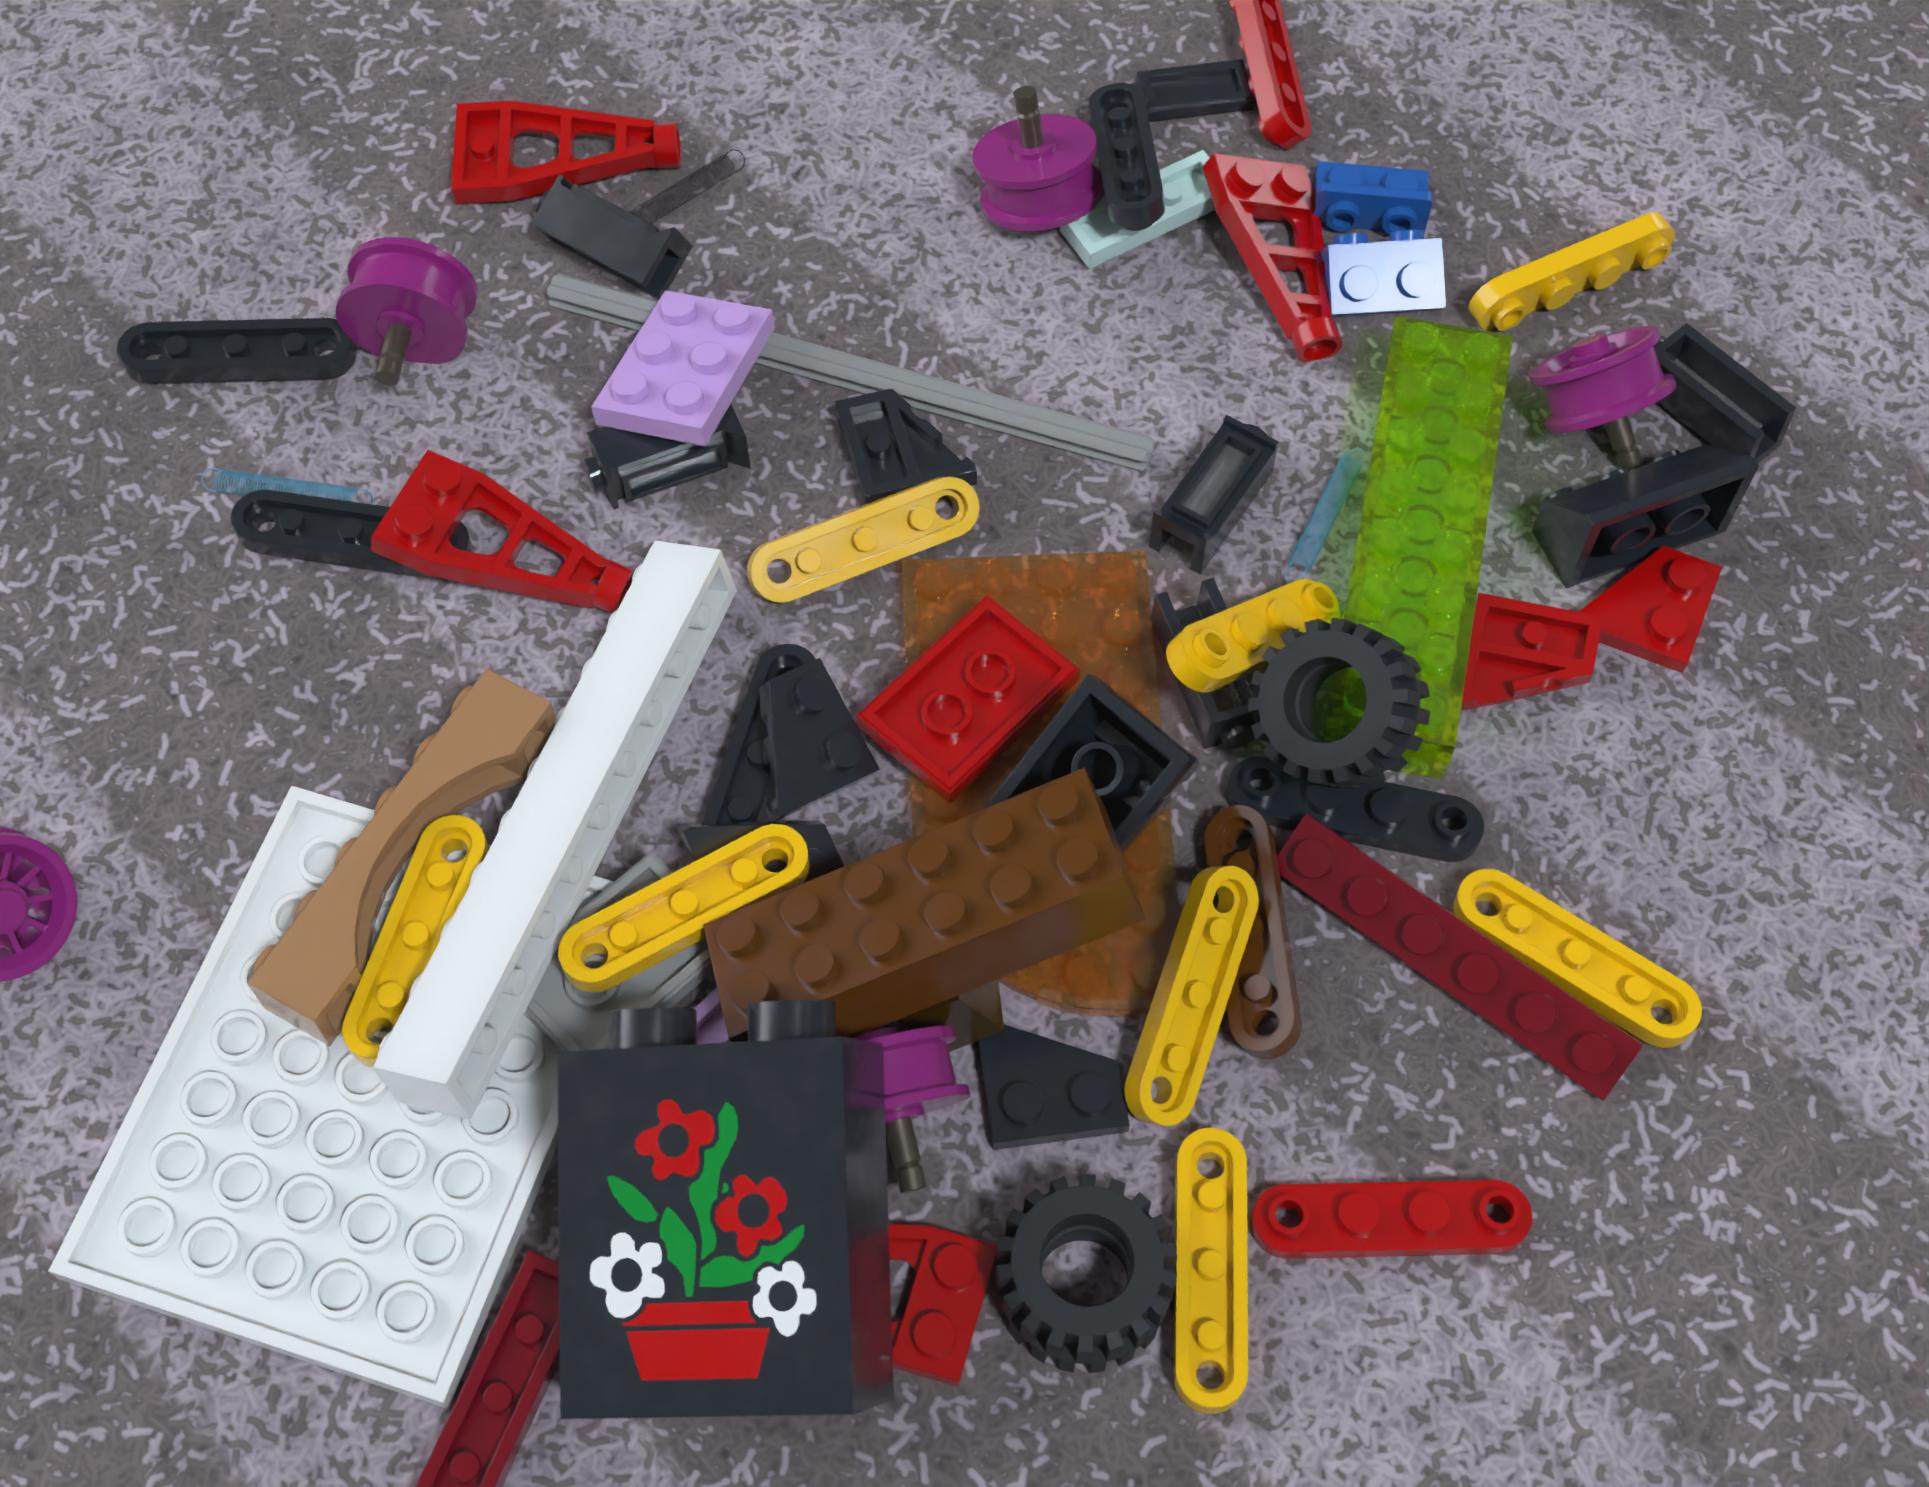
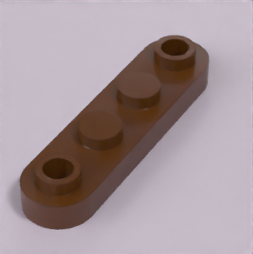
M1234 805L1224 808L1213 816L1207 825L1204 836L1208 867L1235 866L1245 870L1254 880L1259 897L1258 910L1227 1003L1229 1027L1234 1039L1250 1055L1260 1059H1274L1286 1054L1294 1047L1302 1029L1276 846L1271 827L1257 810L1245 805ZM1243 838H1252V842L1246 850L1234 852V846L1238 841ZM1217 892L1215 893L1213 899V905L1215 909L1217 908L1219 903V897ZM1271 1018L1278 1019V1027L1272 1034L1266 1036L1259 1035V1028L1263 1022Z

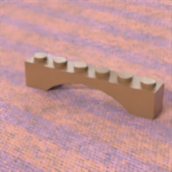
M487 668L473 686H467L459 693L452 706L451 716L436 735H430L421 743L415 753L412 767L399 784L389 787L382 794L375 807L374 817L358 838L353 837L343 845L336 857L334 869L318 890L309 892L301 900L295 911L294 922L277 944L268 946L257 958L252 970V977L247 984L264 1009L326 1045H332L342 1031L343 1020L370 958L374 925L386 893L406 860L415 851L423 831L433 821L441 817L455 815L460 810L492 793L526 781L531 763L539 757L554 729L556 717L551 702Z

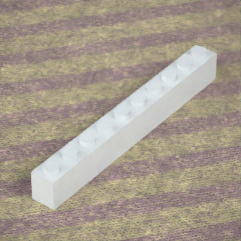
M654 541L643 563L635 569L630 588L618 610L611 614L606 632L593 657L584 664L581 679L566 707L559 711L554 729L541 754L531 763L527 780L512 808L503 815L499 832L483 862L474 869L466 894L454 916L445 923L436 950L423 974L419 975L414 981L406 1006L392 1032L388 1033L381 1042L378 1058L373 1068L399 1103L466 1119L472 1118L561 938L567 930L737 592L720 549Z

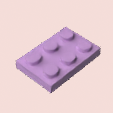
M665 290L591 406L596 425L706 446L775 329L772 309Z

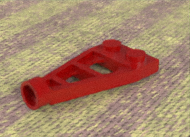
M512 100L457 103L451 182V191L456 204L514 201L542 194L552 188L559 174L564 176L572 185L574 183L579 185L648 167L656 169L681 168V141L677 122L655 124V121L650 119ZM523 132L553 135L560 140L559 155L547 163L527 168L517 167L513 164L515 137ZM581 134L615 138V150L585 159L574 158L575 137Z
M1213 153L1202 169L1217 214L1286 337L1292 339L1298 359L1301 362H1310L1334 356L1342 348L1343 342L1336 322L1331 316L1330 300L1325 279V264L1322 261L1320 252L1324 248L1321 217L1314 215L1315 194L1305 166ZM1253 218L1289 222L1293 228L1295 247L1268 244L1261 235ZM1278 269L1302 272L1307 294L1290 292Z
M428 449L371 536L372 552L428 576L593 609L595 606L609 613L618 610L631 586L635 571L613 560L603 558L484 473ZM467 511H483L507 529L509 536L498 553L483 555L457 549L450 543L449 540ZM528 540L537 541L564 558L565 561L557 575L547 576L514 565L516 558ZM593 580L599 581L598 584H591Z
M889 1224L890 1260H900L908 1263L913 1268L916 1276L905 1314L899 1320L892 1322L893 1368L959 1387L996 1260L998 1245L933 1226Z

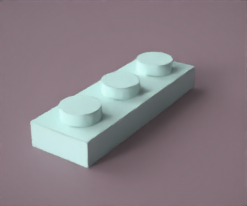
M1201 150L1159 170L1163 186L1165 212L1158 221L1147 229L1130 231L1113 224L1108 218L1105 197L1102 196L1099 203L1085 216L1060 226V232L1087 267L1091 269L1216 210L1202 169L1210 157L1204 150Z

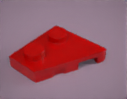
M1663 545L1578 612L1604 616L1599 643L1683 673L1692 654L1722 566Z
M1478 593L1454 708L1469 710L1590 683L1604 616Z

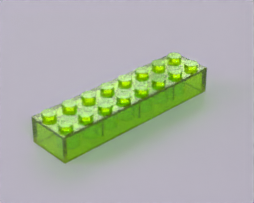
M1395 315L1384 357L1341 619H1347L1356 624L1360 623L1395 639L1405 647L1403 653L1415 658L1422 670L1416 674L1418 680L1428 684L1430 697L1420 699V708L1430 711L1429 724H1417L1414 735L1423 738V741L1418 751L1410 749L1404 751L1402 756L1408 764L1399 772L1443 780L1457 741L1513 336ZM1353 667L1339 670L1330 676L1321 736L1327 742L1338 741L1349 735L1358 726L1364 715L1367 702L1366 688L1360 674Z

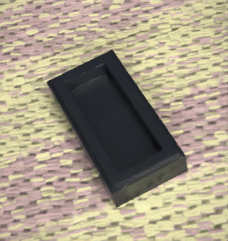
M1243 59L1138 71L1136 75V85L1144 94L1149 123L1253 110L1255 99L1249 87L1248 75Z

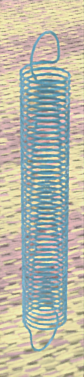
M1356 448V449H1359V450H1362V451H1363V453H1364L1363 458H1364V456H1365V451H1364L1363 449ZM1349 452L1342 455L1287 563L1288 567L1292 561L1299 562L1305 567L1307 565L1309 570L1307 573L1305 571L1303 576L1310 572L1362 468V465L1361 467L1359 465L1358 469L1355 467L1357 472L1355 471L1354 475L1348 471L1353 478L1352 480L1350 479L1351 483L1350 485L1348 484V490H1344L1346 495L1344 494L1340 506H1336L1338 511H1334V517L1332 516L1331 518L1328 515L1330 514L1328 511L1318 509L1325 508L1320 506L1329 507L1323 505V503L1332 506L1324 502L1328 500L1323 499H1330L1326 498V496L1334 498L1328 495L1331 493H1326L1333 492L1328 490L1337 491L1331 489V487L1340 490L1332 486L1336 484L1331 483L1340 484L1334 482V480L1346 485L1344 482L1336 480L1338 478L1345 481L1337 477L1343 476L1335 474L1339 471L1344 472L1340 469L1346 470L1341 467L1351 470L1346 466H1342L1347 464H1341V462L1351 464L1343 461L1348 460L1344 458H1350L1345 457ZM1318 512L1327 515L1332 520V522L1330 521L1329 523L1326 519H1324L1329 524L1328 528L1323 523L1319 521H1314L1315 519H1317L1314 517L1322 518L1320 516L1315 515L1324 516L1322 514H1318ZM1318 522L1325 526L1327 531L1326 533L1323 531L1325 536H1321L1323 541H1319V547L1316 545L1318 550H1314L1316 554H1314V556L1312 555V561L1309 559L1311 564L1309 563L1308 565L1305 561H1303L1305 563L1303 564L1300 561L1293 560H1301L1299 558H1294V556L1303 558L1295 554L1305 556L1303 554L1296 552H1302L1308 555L1307 553L1303 551H1298L1297 549L1304 550L1311 554L1309 551L1301 549L1299 547H1303L1310 550L1307 547L1300 546L1306 545L1301 544V542L1308 543L1302 540L1310 541L1308 539L1303 538H1309L1315 541L1314 539L1305 536H1311L1318 540L1316 537L1308 535V533L1317 536L1316 534L1307 532L1313 531L1308 530L1312 526L1319 528L1317 526L1310 524H1316L1322 527L1317 523H1312Z
M217 468L207 469L202 476L203 486L207 490L212 492H218L216 484L219 472L217 473L215 480L216 491L210 490L204 485L203 477L207 471L215 469L221 472L218 480L219 491L220 477L224 471L221 480V493L226 492L225 482L227 475L228 492L226 493H232L231 482L234 475V493L232 494L235 495H246L247 479H249L247 486V491L249 493V483L251 479L252 481L250 485V492H252L253 480V491H255L256 480V490H258L259 480V490L261 489L262 480V489H264V483L266 480L265 489L267 488V483L269 481L268 490L270 488V483L272 481L271 490L273 488L274 482V490L278 482L277 491L279 488V484L281 483L280 491L282 488V484H284L283 492L285 489V485H287L286 492L289 485L290 493L292 485L293 493L295 485V493L298 486L297 494H299V489L301 486L300 494H302V489L304 486L303 495H305V489L307 486L306 495H308V490L310 487L309 495L311 496V490L313 487L312 496H314V490L316 488L315 496L317 495V490L319 489L318 497L320 495V490H322L321 497L323 495V491H325V498L327 491L328 498L330 491L331 498L333 491V499L335 496V492L336 499L339 492L340 500L342 492L343 500L345 492V501L347 493L348 501L350 493V501H352L353 493L355 496V490L358 496L357 489H363L371 494L373 501L372 505L374 503L372 493L364 488H355L334 484L332 485L320 482L317 483L313 481L311 482L299 479H288L276 476L273 477L269 475L267 476L255 473H244L240 471L238 472L226 469L219 470ZM224 475H225V480H224V490H225V492L223 491V488H222V482H223V477H224ZM230 475H231V480H230V491H231V492H229V490H228V482H229V479H230ZM236 476H237V480H236V493H235V491H234V482H235V478H236ZM239 476H240V480H239V493H238V492H237V482H238V478H239ZM242 477H243L242 488H241V489H242V494H241V492H240V482H241V479H242ZM246 478L245 487H244L245 494H244V493H243V482H244V479Z

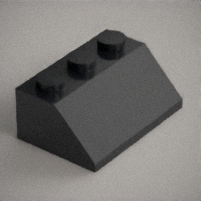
M1701 445L1681 453L1678 450H1671L1658 456L1650 464L1630 471L1623 468L1606 474L1596 483L1576 490L1572 487H1566L1552 493L1543 501L1532 533L1567 589L1642 562L1663 545L1676 550L1725 532L1759 465L1752 456L1708 445Z

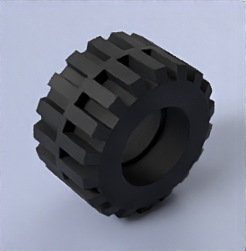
M1332 618L1331 624L1320 619L1305 622L1306 632L1304 633L1291 628L1280 636L1285 644L1281 650L1269 646L1261 658L1267 661L1269 665L1265 673L1255 670L1250 683L1260 687L1258 698H1248V712L1260 715L1261 721L1251 727L1257 740L1269 743L1263 752L1272 762L1285 765L1282 771L1293 777L1343 789H1360V783L1376 785L1386 780L1383 773L1386 770L1399 772L1408 764L1402 756L1406 749L1418 751L1423 741V738L1414 735L1417 724H1429L1430 711L1420 708V699L1430 697L1428 684L1418 680L1416 674L1422 670L1416 659L1404 654L1405 647L1395 639L1347 619ZM1353 667L1360 674L1366 688L1367 702L1364 715L1358 726L1349 735L1338 741L1327 742L1319 733L1314 722L1313 704L1315 696L1322 683L1329 676L1339 670Z
M1080 1174L1079 1186L1069 1187L1064 1176L1050 1181L1049 1193L1043 1195L1036 1188L1024 1197V1209L1020 1212L1014 1208L1006 1220L1004 1236L1000 1235L996 1256L995 1289L998 1292L997 1305L1002 1319L1007 1317L1010 1322L1009 1333L1018 1344L1026 1340L1032 1346V1357L1044 1363L1049 1355L1060 1360L1058 1370L1074 1373L1075 1363L1088 1364L1089 1373L1104 1372L1106 1363L1116 1359L1120 1367L1133 1360L1135 1350L1141 1346L1145 1350L1155 1339L1158 1327L1164 1323L1177 1278V1273L1174 1272L1177 1261L1175 1242L1168 1243L1166 1240L1169 1226L1162 1214L1152 1218L1149 1215L1151 1201L1140 1192L1133 1200L1125 1197L1126 1183L1111 1178L1108 1189L1096 1187V1175ZM1073 1241L1095 1242L1108 1248L1121 1261L1127 1274V1285L1118 1297L1106 1304L1093 1307L1074 1305L1061 1299L1050 1289L1042 1274L1043 1263L1047 1256L1061 1245Z

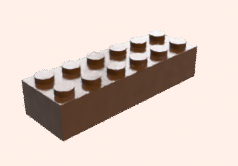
M1085 768L708 922L703 926L728 1038L731 1042H748L747 1004L778 1000L835 1001L836 1037L854 1038L1146 920L1108 813Z

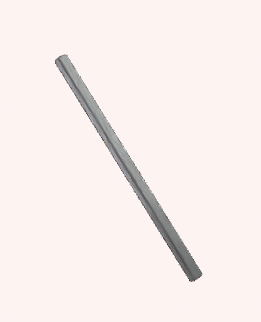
M561 273L553 276L547 290L549 304L553 307L639 331L658 303V300ZM772 332L755 363L864 394L892 388L911 407L1140 471L1147 469L1154 452V440L1146 435Z

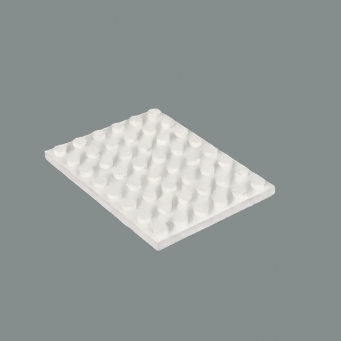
M291 786L49 1272L57 1279L449 1409L558 1145L557 1052L559 1050L524 1014L472 1118L466 1119L399 1103L374 1068L362 1064L353 1056L344 1041L342 1031L332 1045L328 1046L264 1009L247 984L252 977V970L257 958L268 946L278 943L294 922V914L301 900L309 892L319 889L334 869L336 857L343 845L353 837L358 838L374 817L375 811ZM455 850L448 855L446 861L458 862L466 856L467 851ZM413 854L406 860L386 893L374 925L370 956ZM593 876L575 914L614 881ZM382 1028L374 1034L372 1042L380 1044L393 1029Z

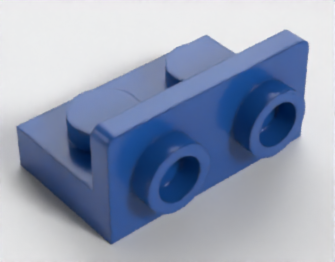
M1317 161L1314 184V215L1321 217L1322 226H1328L1340 232L1365 229L1385 231L1387 234L1403 230H1423L1425 234L1432 207V193L1428 191L1429 171Z

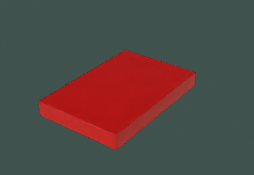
M986 595L856 715L857 727L951 804L1079 681L1080 669Z

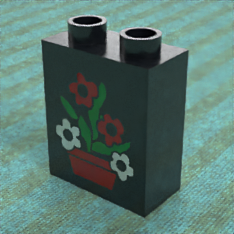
M778 1000L747 1004L748 1042L697 1044V1009L636 1008L615 1010L609 1012L610 1049L557 1052L560 1419L851 1415L894 1400L883 1043L848 1037H836L835 1001Z

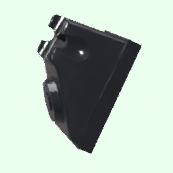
M1087 674L984 809L1085 768L1108 813L1121 852L1124 855L1153 821L1162 814L1171 802L1172 792L1179 784L1187 781L1192 776L1200 762L1196 756L1183 748L1141 713L1135 705L1122 698L1096 675Z

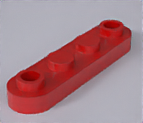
M1229 0L1231 8L1238 19L1241 32L1239 44L1247 57L1251 74L1248 78L1249 87L1256 97L1260 113V118L1258 119L1259 129L1270 144L1274 146L1280 145L1288 150L1293 149L1310 137L1312 129L1280 0Z
M1501 1180L1282 1184L1273 1186L1260 1195L1252 1211L1250 1226L1257 1244L1268 1254L1282 1259L1503 1254L1517 1248L1529 1233L1533 1216L1526 1196L1514 1185ZM1496 1204L1503 1207L1508 1214L1509 1221L1506 1223L1493 1221L1486 1212V1206ZM1281 1209H1290L1298 1215L1300 1224L1293 1228L1284 1227L1278 1222L1275 1213Z

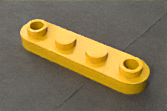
M1650 212L1493 278L1483 285L1472 297L1469 303V311L1483 330L1489 331L1497 328L1499 331L1511 329L1521 322L1526 314L1546 307L1547 310L1558 309L1578 292L1592 286L1597 290L1605 289L1615 283L1623 273L1639 266L1646 270L1656 267L1671 253V244L1675 238V231L1661 213Z
M939 477L760 545L752 553L747 565L749 583L753 590L764 599L779 603L793 601L964 535L975 525L978 519L980 509L978 496L972 486L962 479ZM942 496L949 497L953 503V511L945 519L941 518L936 512V503ZM781 559L786 564L787 574L782 581L774 583L768 577L767 569L772 561Z
M1310 579L1296 580L1188 625L1168 644L1166 649L1168 664L1174 675L1190 689L1202 693L1211 692L1249 675L1255 670L1257 671L1268 666L1269 663L1261 657L1269 646L1281 650L1285 644L1280 636L1291 628L1304 633L1306 632L1305 622L1320 619L1331 624L1332 618L1341 619L1338 599L1334 592L1323 583Z
M448 815L433 821L423 831L347 1010L342 1025L344 1041L353 1056L366 1066L373 1067L378 1058L381 1043L376 1044L372 1042L374 1034L382 1028H394L409 1000L410 990L414 981L419 975L423 974L440 942L441 932L445 923L454 916L470 886L474 869L483 862L489 851V845L481 827L474 820L466 816ZM455 850L467 851L466 856L458 862L446 861L448 855Z
M770 824L762 826L574 924L565 932L558 948V957L565 977L574 987L585 992L595 993L609 990L705 939L704 924L803 884L809 872V856L805 840L796 830L785 825ZM775 859L783 860L787 863L786 868L780 872H770L764 868L768 862ZM601 953L608 956L607 961L598 968L585 966L586 960L593 954Z
M1208 867L1196 875L1189 888L1125 1082V1099L1128 1108L1142 1122L1163 1126L1176 1125L1182 1122L1194 1107L1258 910L1259 897L1256 884L1252 877L1239 867ZM1217 892L1219 897V903L1217 908L1215 909L1213 905V899L1215 893ZM1155 1080L1157 1084V1095L1154 1099H1152L1151 1089L1153 1081Z
M1481 869L1469 874L1462 881L1453 903L1455 915L1634 1036L1655 1047L1671 1048L1684 1043L1698 1026L1702 1016L1700 999L1694 989L1680 978L1504 872L1495 869ZM1488 901L1496 907L1498 914L1485 916L1477 910L1475 903ZM1661 1007L1666 1009L1672 1017V1023L1662 1024L1656 1021L1651 1014V1008Z
M1203 1128L1194 1131L1185 1138L1179 1148L1175 1163L1174 1242L1177 1261L1174 1272L1177 1273L1174 1289L1173 1378L1176 1391L1187 1406L1200 1413L1218 1414L1227 1411L1238 1402L1248 1380L1247 1157L1242 1144L1229 1132L1218 1128ZM1204 1159L1215 1160L1220 1164L1223 1173L1214 1179L1206 1178L1198 1171L1197 1164ZM1206 1365L1213 1366L1222 1374L1223 1383L1215 1389L1205 1388L1198 1382L1196 1371Z

